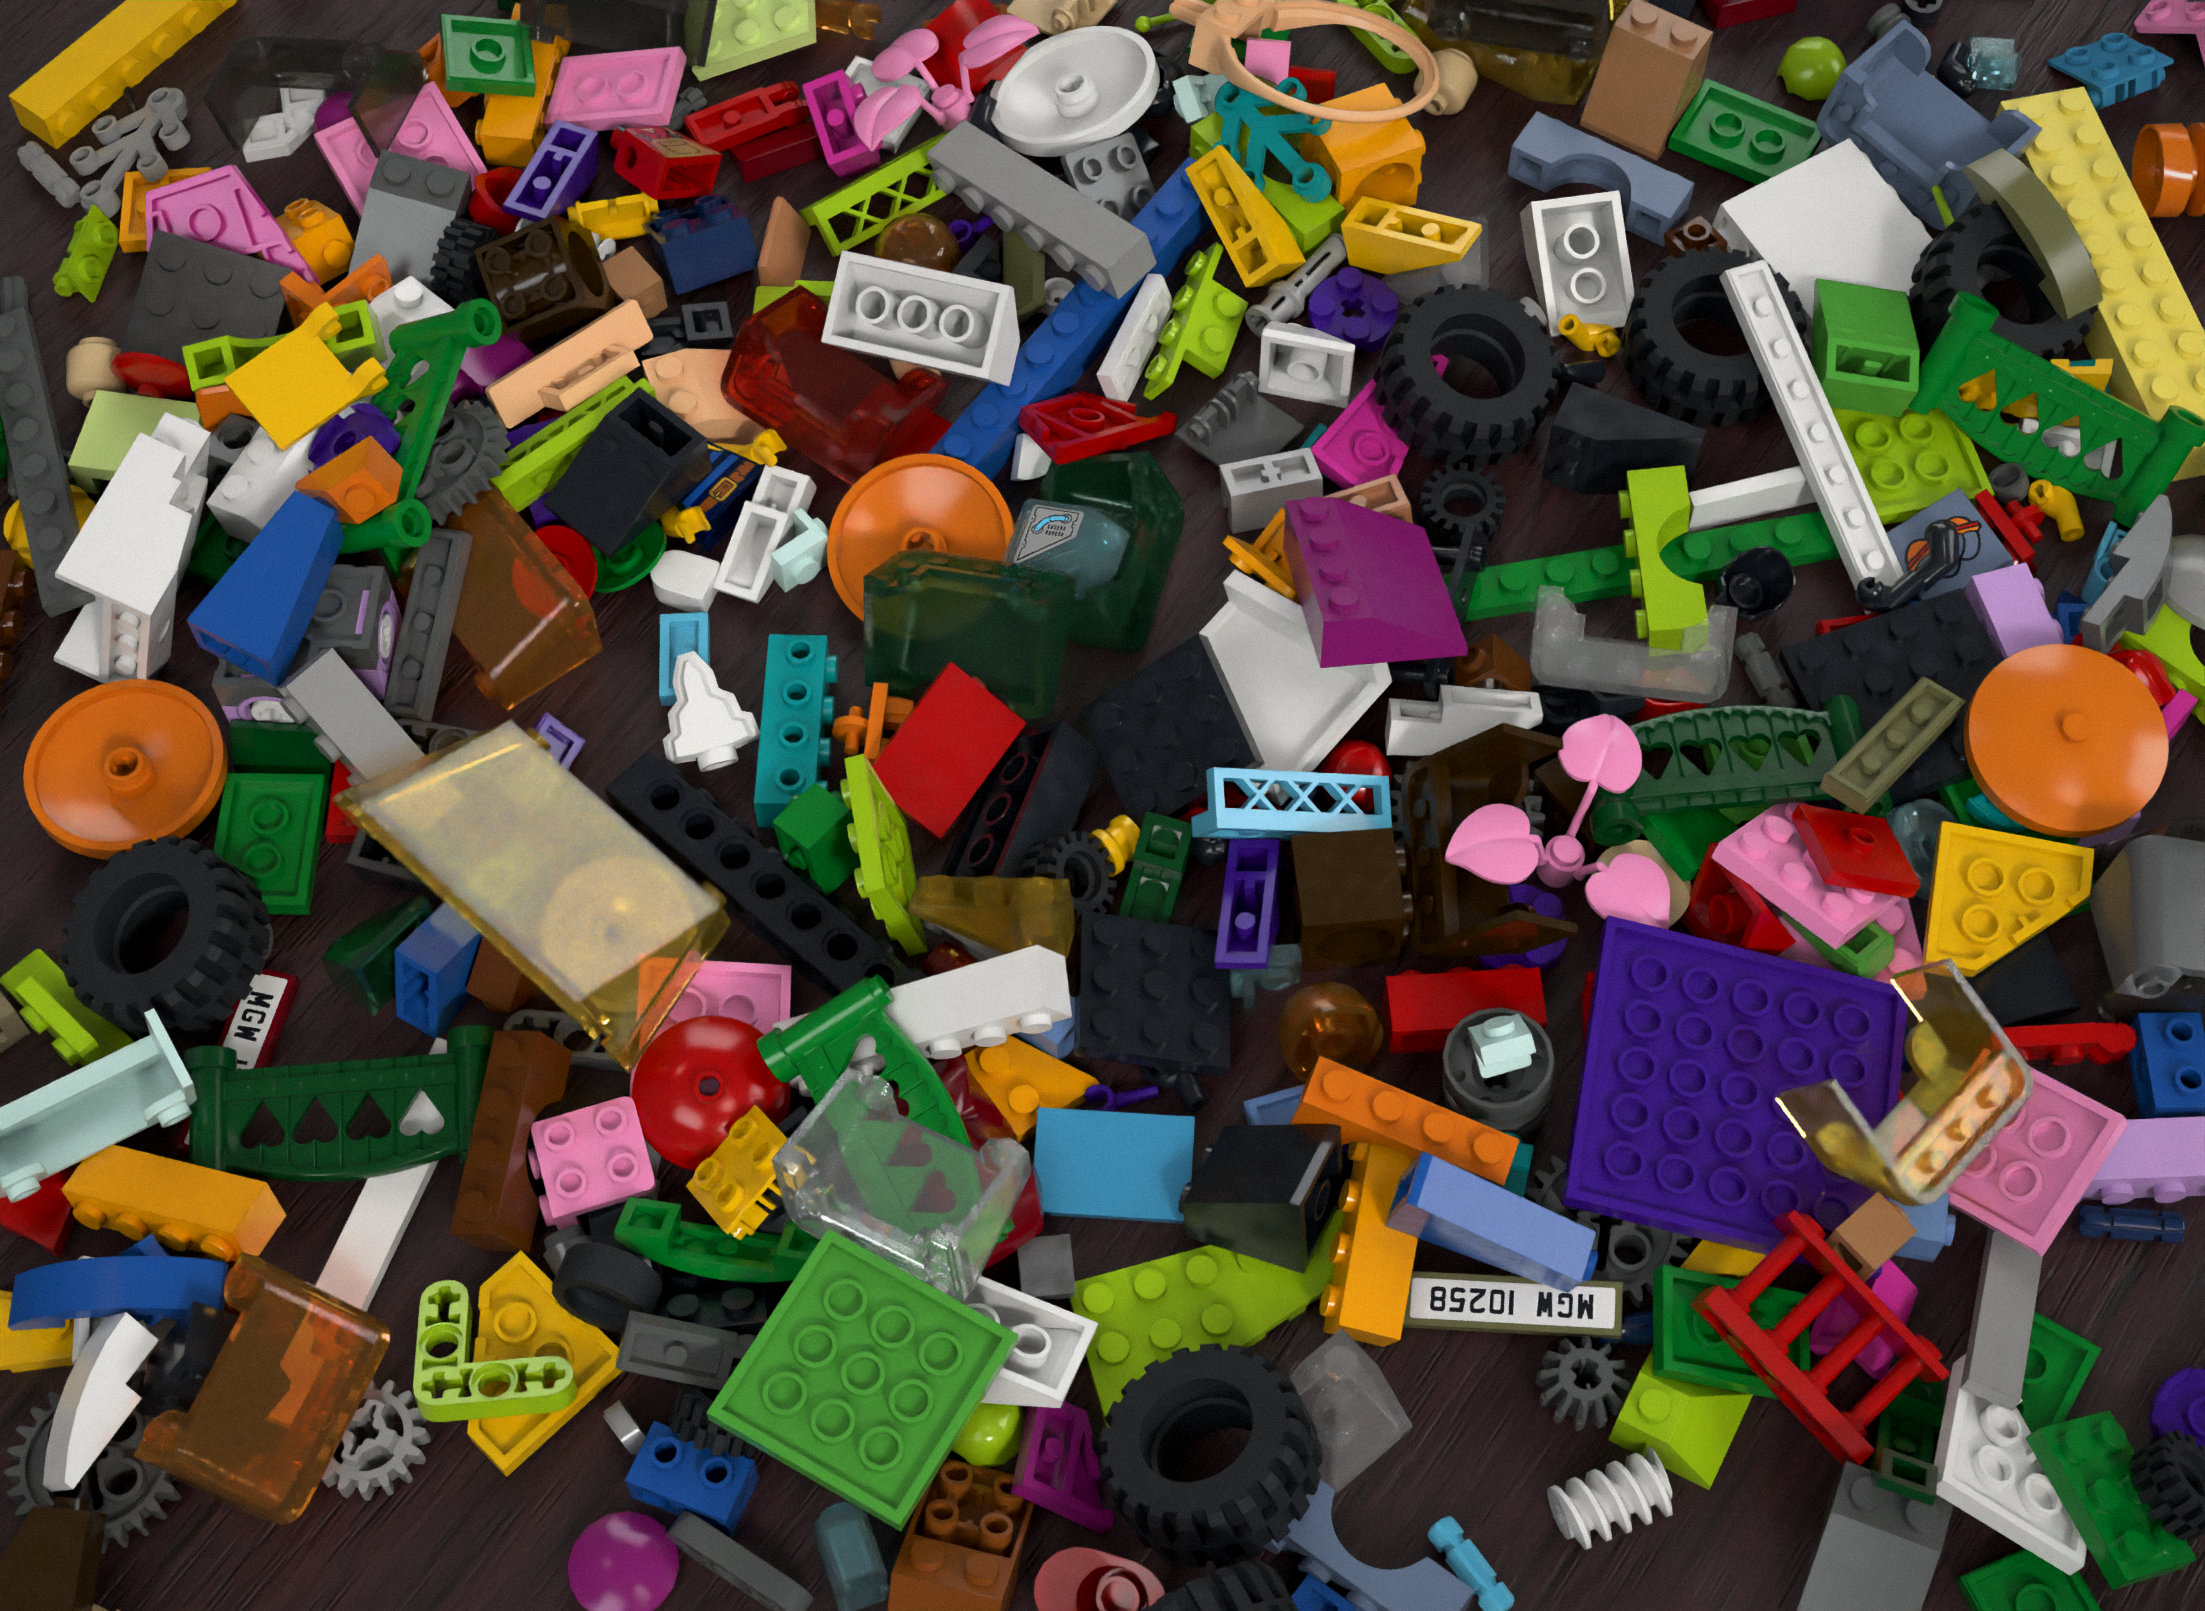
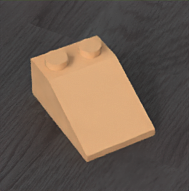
M686 348L642 361L645 379L655 388L657 400L706 437L709 445L715 443L744 445L753 442L760 433L769 429L775 430L777 434H782L806 427L805 418L778 351Z

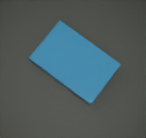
M1038 1107L1034 1166L1036 1167L1042 1187L1044 1215L1184 1224V1215L1179 1212V1200L1185 1185L1191 1182L1195 1117Z

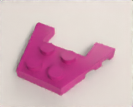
M230 164L146 192L147 252H149L154 230L158 229L246 256L263 253L266 262L293 269L307 283L314 281L320 285L317 275L236 165Z

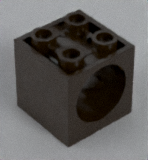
M552 215L473 250L490 300L500 314L504 337L542 348L573 334L617 306L591 230L557 215Z
M1392 828L1291 835L1286 889L1297 972L1398 965L1401 945H1408L1409 943L1408 922L1413 921V904L1410 891H1402L1401 877L1406 876V857L1403 846L1395 847Z

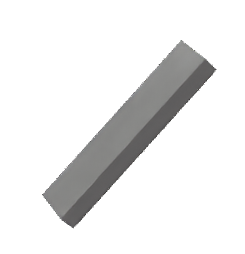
M1988 1227L1960 1389L2013 1411L2021 1401L2043 1257Z

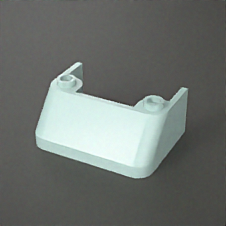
M154 1008L144 1012L150 1035L0 1107V1198L8 1196L11 1203L27 1198L41 1189L40 1181L159 1122L163 1128L180 1122L192 1113L189 1106L197 1099L194 1084Z

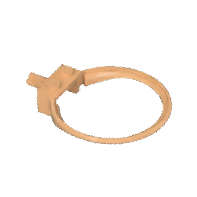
M1174 0L1169 7L1172 17L1196 26L1188 64L1214 75L1223 73L1226 79L1233 85L1272 103L1305 115L1348 123L1391 121L1423 109L1432 101L1439 89L1440 70L1430 50L1418 38L1401 26L1384 17L1357 7L1325 0H1217L1212 5L1201 0ZM1327 24L1358 27L1389 40L1406 52L1421 72L1423 87L1417 96L1409 102L1381 111H1349L1314 105L1281 93L1253 76L1239 62L1235 48L1231 46V38H1238L1247 42L1248 37L1261 38L1262 30L1269 27L1273 32Z

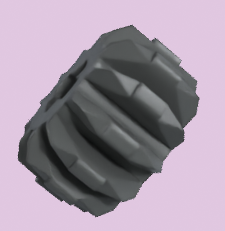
M1589 1335L1582 1337L1578 1349L1565 1337L1558 1345V1353L1550 1350L1546 1351L1542 1358V1364L1545 1369L1539 1370L1535 1378L1536 1385L1545 1389L1539 1397L1541 1406L1557 1405L1553 1416L1555 1423L1564 1421L1567 1415L1574 1417L1573 1426L1577 1432L1583 1430L1587 1418L1600 1429L1606 1425L1608 1420L1607 1413L1618 1416L1624 1405L1620 1397L1626 1396L1630 1390L1629 1381L1620 1377L1626 1369L1625 1360H1608L1612 1350L1610 1343L1602 1345L1598 1351L1591 1349L1592 1341ZM1580 1377L1589 1380L1591 1385L1587 1383L1585 1389H1581L1574 1384V1381L1578 1383Z

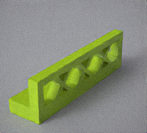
M953 129L943 131L799 210L801 217L809 226L817 225L829 251L835 257L840 255L842 250L847 251L948 195L941 189H936L937 185L931 177V173L934 172L933 169L929 170L923 167L930 164L926 153ZM913 172L930 177L926 194L920 199L903 194L908 175ZM898 181L896 190L886 188ZM877 192L893 197L889 216L884 219L867 214L871 196ZM901 200L910 203L899 210ZM861 202L859 211L850 208ZM839 213L857 218L852 236L842 242L838 241L828 219ZM864 221L873 223V225L862 230Z
M623 375L507 452L508 460L497 464L503 472L502 475L489 478L487 482L492 489L483 492L508 518H511L556 486L607 413L638 387H641L657 400L655 388L644 377L633 383L626 375Z

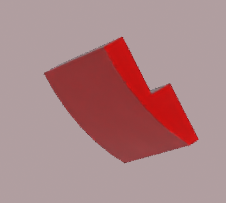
M957 0L925 28L936 35L939 41V49L931 57L922 61V63L939 87L952 84L955 88L962 90L958 56L962 51L966 50L963 45L965 37L984 21L1000 15L989 0ZM1023 43L986 65L968 69L970 88L974 97L980 93L990 79L1001 81L1028 50Z

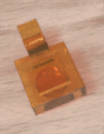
M815 0L816 26L825 30L849 34L851 29H853L855 35L859 38L871 40L875 36L874 24L867 21L881 23L882 21L881 7L876 4L858 3L853 0Z

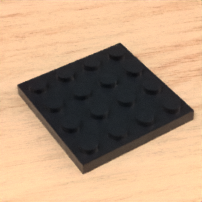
M1961 588L1780 649L1779 660L1804 709L1816 712L1823 711V705L1829 698L1837 695L1851 696L1853 702L1859 706L1866 733L1923 676L1966 701L1961 714L1888 788L1893 805L1974 778L1964 749L1963 728L1968 705L1982 681L2002 661Z

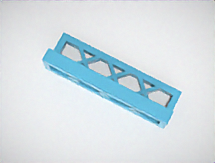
M1213 767L1206 770L1208 811L1191 817L1193 837L1280 839V841H1290L1291 835L1392 828L1389 776ZM1223 781L1235 782L1249 797L1239 809L1225 808ZM1253 783L1261 784L1258 787H1256ZM1272 784H1279L1293 799L1283 811L1277 810L1263 795ZM1297 785L1305 786L1302 789H1300ZM1316 786H1323L1336 800L1328 812H1321L1307 797ZM1340 787H1348V788H1347V789L1345 790V792H1344ZM1359 788H1373L1375 815L1364 814L1351 800ZM1256 804V806H1257L1259 809H1251V808ZM1298 807H1300L1303 811H1295V810H1296ZM1342 808H1343L1346 813H1339V812H1340V811L1342 810Z

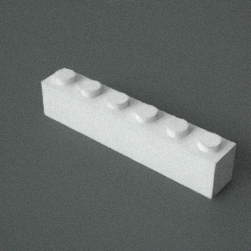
M1034 945L890 988L894 996V1002L888 1005V1010L886 1011L888 1017L903 1030L926 1058L933 1059L958 1057L962 1054V1048L973 1045L982 1047L997 1046L1005 1043L1008 1035L1018 1032L1027 1034L1046 1032L1053 1028V1022L1072 1017L1065 956L1042 946ZM809 1013L773 1023V1029L778 1027L783 1031ZM866 1036L859 1042L843 1076H873L875 1073L884 1071L886 1066L885 1058L881 1054L875 1053L876 1042L872 1036ZM801 1074L790 1081V1087L799 1090L800 1095L812 1097Z

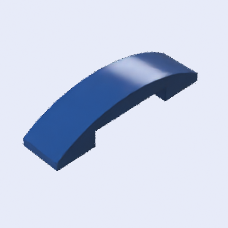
M114 1256L72 1260L37 1267L15 1275L8 1328L12 1331L65 1327L66 1319L108 1317L127 1312L129 1315L162 1313L170 1321L179 1320L193 1301L224 1310L229 1265L224 1261L190 1257Z

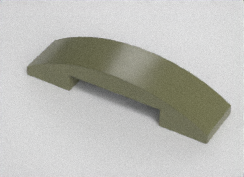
M1999 148L1963 168L1962 171L1983 203L1989 206L1998 203L2046 275L2038 285L2063 323L2103 301L2095 269L2078 232L2056 198L2025 164L2008 151Z

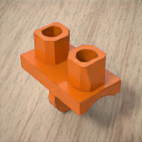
M874 682L869 720L863 718V708L852 706L849 709V715L839 717L834 721L833 737L845 744L844 752L848 755L858 754L859 746L865 745L864 755L871 764L889 741V738H884L885 730L896 731L913 709L914 700L888 696V683Z

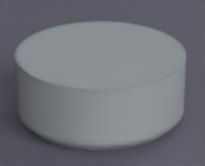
M618 1400L603 1411V1417L631 1455H637L647 1435L623 1403Z

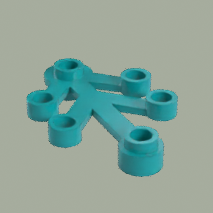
M1294 77L1282 80L1278 87H1272L1286 95L1292 89H1297L1291 97L1304 102L1306 100L1307 91L1305 87ZM1230 81L1224 83L1217 91L1214 100L1217 113L1224 118L1221 140L1215 143L1212 149L1217 145H1223L1227 151H1230V155L1237 164H1239L1241 153L1237 145L1241 124L1244 121L1250 128L1245 168L1242 170L1250 179L1255 177L1253 183L1261 193L1265 188L1263 169L1266 149L1268 148L1293 175L1292 187L1303 201L1317 203L1325 199L1332 188L1330 175L1320 164L1314 162L1306 163L1280 134L1309 132L1314 136H1320L1330 129L1332 120L1320 119L1318 123L1311 125L1315 117L1302 113L1263 116L1257 110V107L1277 104L1233 85ZM1313 176L1309 182L1305 183L1309 177Z

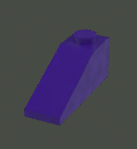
M556 119L503 204V212L533 222H539L552 215L559 216L567 210V207L574 205L575 201L581 200L597 173L598 132Z
M1230 839L1214 962L1216 969L1268 968L1282 919L1287 878L1280 839Z

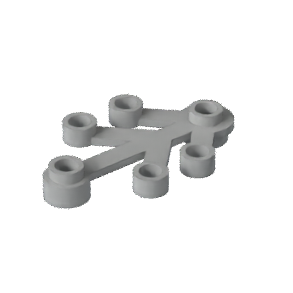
M159 88L149 95L144 108L118 121L114 116L107 115L101 117L93 124V133L101 144L107 146L97 151H94L91 146L80 147L71 154L69 158L70 163L79 175L86 176L95 172L100 166L114 159L116 160L101 180L91 181L81 189L80 203L87 214L92 204H95L108 218H111L119 211L122 201L114 190L125 177V172L130 170L139 156L140 159L137 161L136 167L146 181H157L167 173L168 165L158 152L153 136L161 128L159 137L168 150H178L189 142L190 134L181 122L188 113L187 100L180 89ZM138 128L137 131L121 138L123 134Z

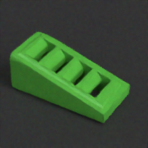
M1782 910V918L1839 972L1872 979L1894 959V936L1873 921L1854 935L1855 938L1847 945L1843 944L1835 950Z

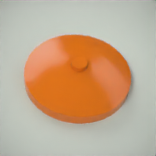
M939 454L906 455L889 460L873 468L862 476L845 494L836 509L829 528L827 541L828 567L834 587L842 601L862 623L872 630L889 638L905 642L928 643L941 641L959 635L974 627L1000 602L1008 589L1016 567L1013 560L1018 549L1017 532L1010 509L1001 493L979 470L949 456Z
M2047 644L2022 650L2003 660L1985 677L1974 693L1968 705L1963 728V742L1967 762L1975 781L1986 797L2001 812L2020 825L2042 834L2056 837L2083 838L2109 832L2129 821L2148 803L2157 791L2164 777L2168 761L2169 747L2166 724L2161 710L2148 688L2132 671L2115 659L2101 652L2076 645Z
M126 679L96 686L73 697L45 721L34 737L26 756L23 774L24 790L35 817L47 834L57 843L80 855L109 860V857L120 850L132 851V844L148 839L157 842V838L164 836H177L182 839L200 825L209 815L222 793L228 771V753L225 739L214 716L203 702L190 692L176 685L158 680Z

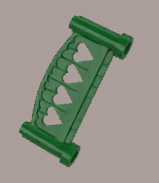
M1958 291L1950 303L1948 311L1951 315L1919 367L1918 393L1908 405L1909 408L1923 415H1928L1931 409L1938 408L1942 410L1957 427L1982 448L2004 463L2013 462L2022 465L2026 474L2034 479H2045L2051 482L2052 486L2063 487L2071 493L2114 504L2115 510L2112 513V517L2129 528L2133 527L2140 511H2146L2159 494H2164L2193 447H2201L2205 442V420L2197 414L2180 406L2170 405L2162 419L2158 421L1993 332L1990 329L1998 318L1999 311L1984 299L1965 291ZM1993 369L1995 370L1997 404L1993 409L1982 410L1978 407L1976 400L1966 401L1961 398L1959 387L1962 384ZM2037 392L2039 426L2036 431L2025 433L2019 429L2017 423L2009 424L2002 420L2000 412L2005 406ZM2079 415L2081 446L2079 453L2067 456L2061 452L2059 445L2048 446L2044 443L2042 434L2045 430ZM2122 439L2123 473L2121 476L2110 479L2104 476L2101 468L2091 469L2086 466L2084 457L2087 453L2114 440Z
M477 298L459 304L454 311L399 324L390 333L389 345L396 355L384 375L389 384L383 390L374 394L369 404L377 407L393 424L397 419V410L405 400L410 399L416 403L413 411L393 426L401 435L399 451L391 456L403 468L396 502L359 525L340 522L345 539L338 556L388 546L405 550L420 547L430 538L432 531L430 514L419 500L414 499L467 347L476 349L496 343L500 338L502 331L501 317L497 308L489 300ZM422 360L429 363L428 371L406 387L411 380L413 367Z
M877 974L871 979L869 977L863 978L782 1031L778 1027L772 1029L757 1039V1046L770 1071L782 1083L786 1084L801 1074L892 1252V1255L884 1260L932 1286L1007 1239L1008 1233L1015 1229L1010 1214L999 1201L991 1205L986 1203L975 1155L961 1116L944 1083L930 1062L903 1030L888 1017L886 1011L888 1010V1005L894 1002V996L884 979ZM866 1036H872L876 1042L875 1053L881 1054L885 1058L886 1066L884 1071L878 1076H843L859 1042ZM889 1081H896L899 1085L898 1098L905 1099L909 1104L907 1117L899 1122L866 1121L882 1087ZM913 1126H919L923 1131L922 1143L929 1145L933 1150L931 1163L926 1167H889L907 1130ZM936 1172H943L947 1177L946 1189L953 1191L957 1196L956 1208L947 1214L913 1213L930 1177Z

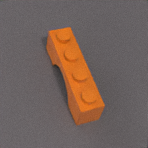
M1319 1056L1306 1080L1290 1124H1334L1341 1126L1342 1145L1357 1142L1376 1144L1396 1150L1414 1160L1422 1152H1425L1502 1188L1520 1140L1322 1056Z

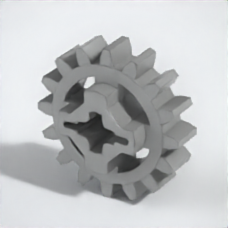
M368 1377L363 1384V1390L357 1392L347 1382L343 1384L345 1397L338 1401L330 1395L324 1398L330 1409L326 1415L313 1413L311 1416V1420L320 1431L306 1435V1442L310 1448L317 1450L308 1457L315 1470H322L319 1477L328 1488L338 1482L337 1489L345 1498H349L356 1487L359 1488L360 1494L365 1501H371L374 1488L379 1486L390 1496L394 1494L392 1483L394 1479L399 1477L408 1483L413 1480L407 1468L410 1463H425L426 1458L422 1451L417 1448V1445L427 1444L431 1440L427 1429L420 1427L428 1420L419 1413L418 1407L414 1408L416 1400L413 1394L407 1390L398 1396L399 1389L392 1380H388L382 1389L378 1390L372 1377ZM395 1413L402 1419L403 1437L398 1436L397 1432L392 1430L396 1423L393 1419ZM376 1432L378 1434L376 1439H371ZM362 1438H365L362 1445H360V1440ZM334 1441L339 1442L344 1447L341 1453L343 1458L342 1464L336 1461Z

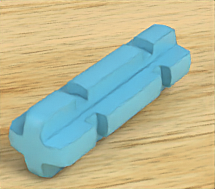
M1446 1516L1437 1521L1429 1529V1540L1439 1553L1445 1551L1447 1554L1445 1561L1457 1577L1474 1589L1473 1595L1477 1594L1480 1597V1601L1477 1603L1482 1610L1508 1611L1513 1606L1514 1596L1503 1582H1496V1572L1470 1539H1463L1462 1534L1464 1531L1451 1516Z

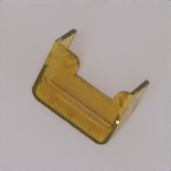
M1951 958L1896 973L1890 979L1919 1020V1023L1907 1035L1905 1053L1910 1066L1920 1080L1873 1130L1835 1078L1783 1091L1775 1098L1827 1169L1875 1192L1879 1191L1882 1195L1908 1207L1927 1205L1937 1201L2028 1101L2033 1091V1076L2028 1064Z

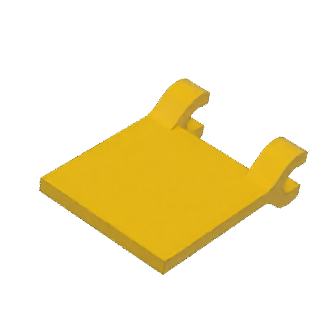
M324 302L315 308L298 328L223 379L224 383L282 453L357 400L374 395L389 384L388 380L384 377L386 371L374 357L361 364L351 375L325 345L324 340L332 338L342 330L341 324L337 321L340 319L339 315L328 302Z

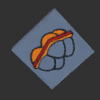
M1960 487L1886 533L1901 569L1905 574L1909 570L1915 571L1929 559V539L1925 538V530L1929 524L1935 521L1951 523L1956 528L1959 534V562L1955 568L1927 592L1922 590L1917 595L1920 601L1959 588L1964 592L1972 576L2014 565L2011 555Z

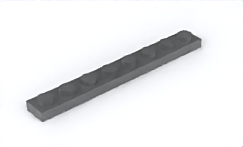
M23 306L0 315V413L42 608L51 618L94 602L96 599L95 595L55 577L56 570L78 536L80 528L33 319Z

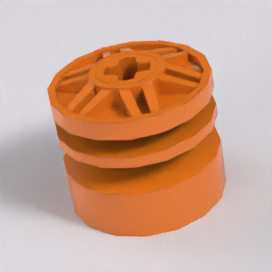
M2182 123L2146 124L2139 132L2132 158L2131 183L2148 218L2178 217L2183 210L2188 216H2202L2205 214V123H2192L2187 129Z

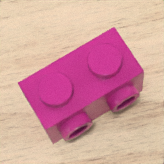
M841 69L803 84L802 88L828 166L841 180H845L883 165L878 152L879 149L884 148L883 141L881 140L874 149V152H872L863 144L854 127L855 111L859 104L868 97L861 82L855 84L845 71Z

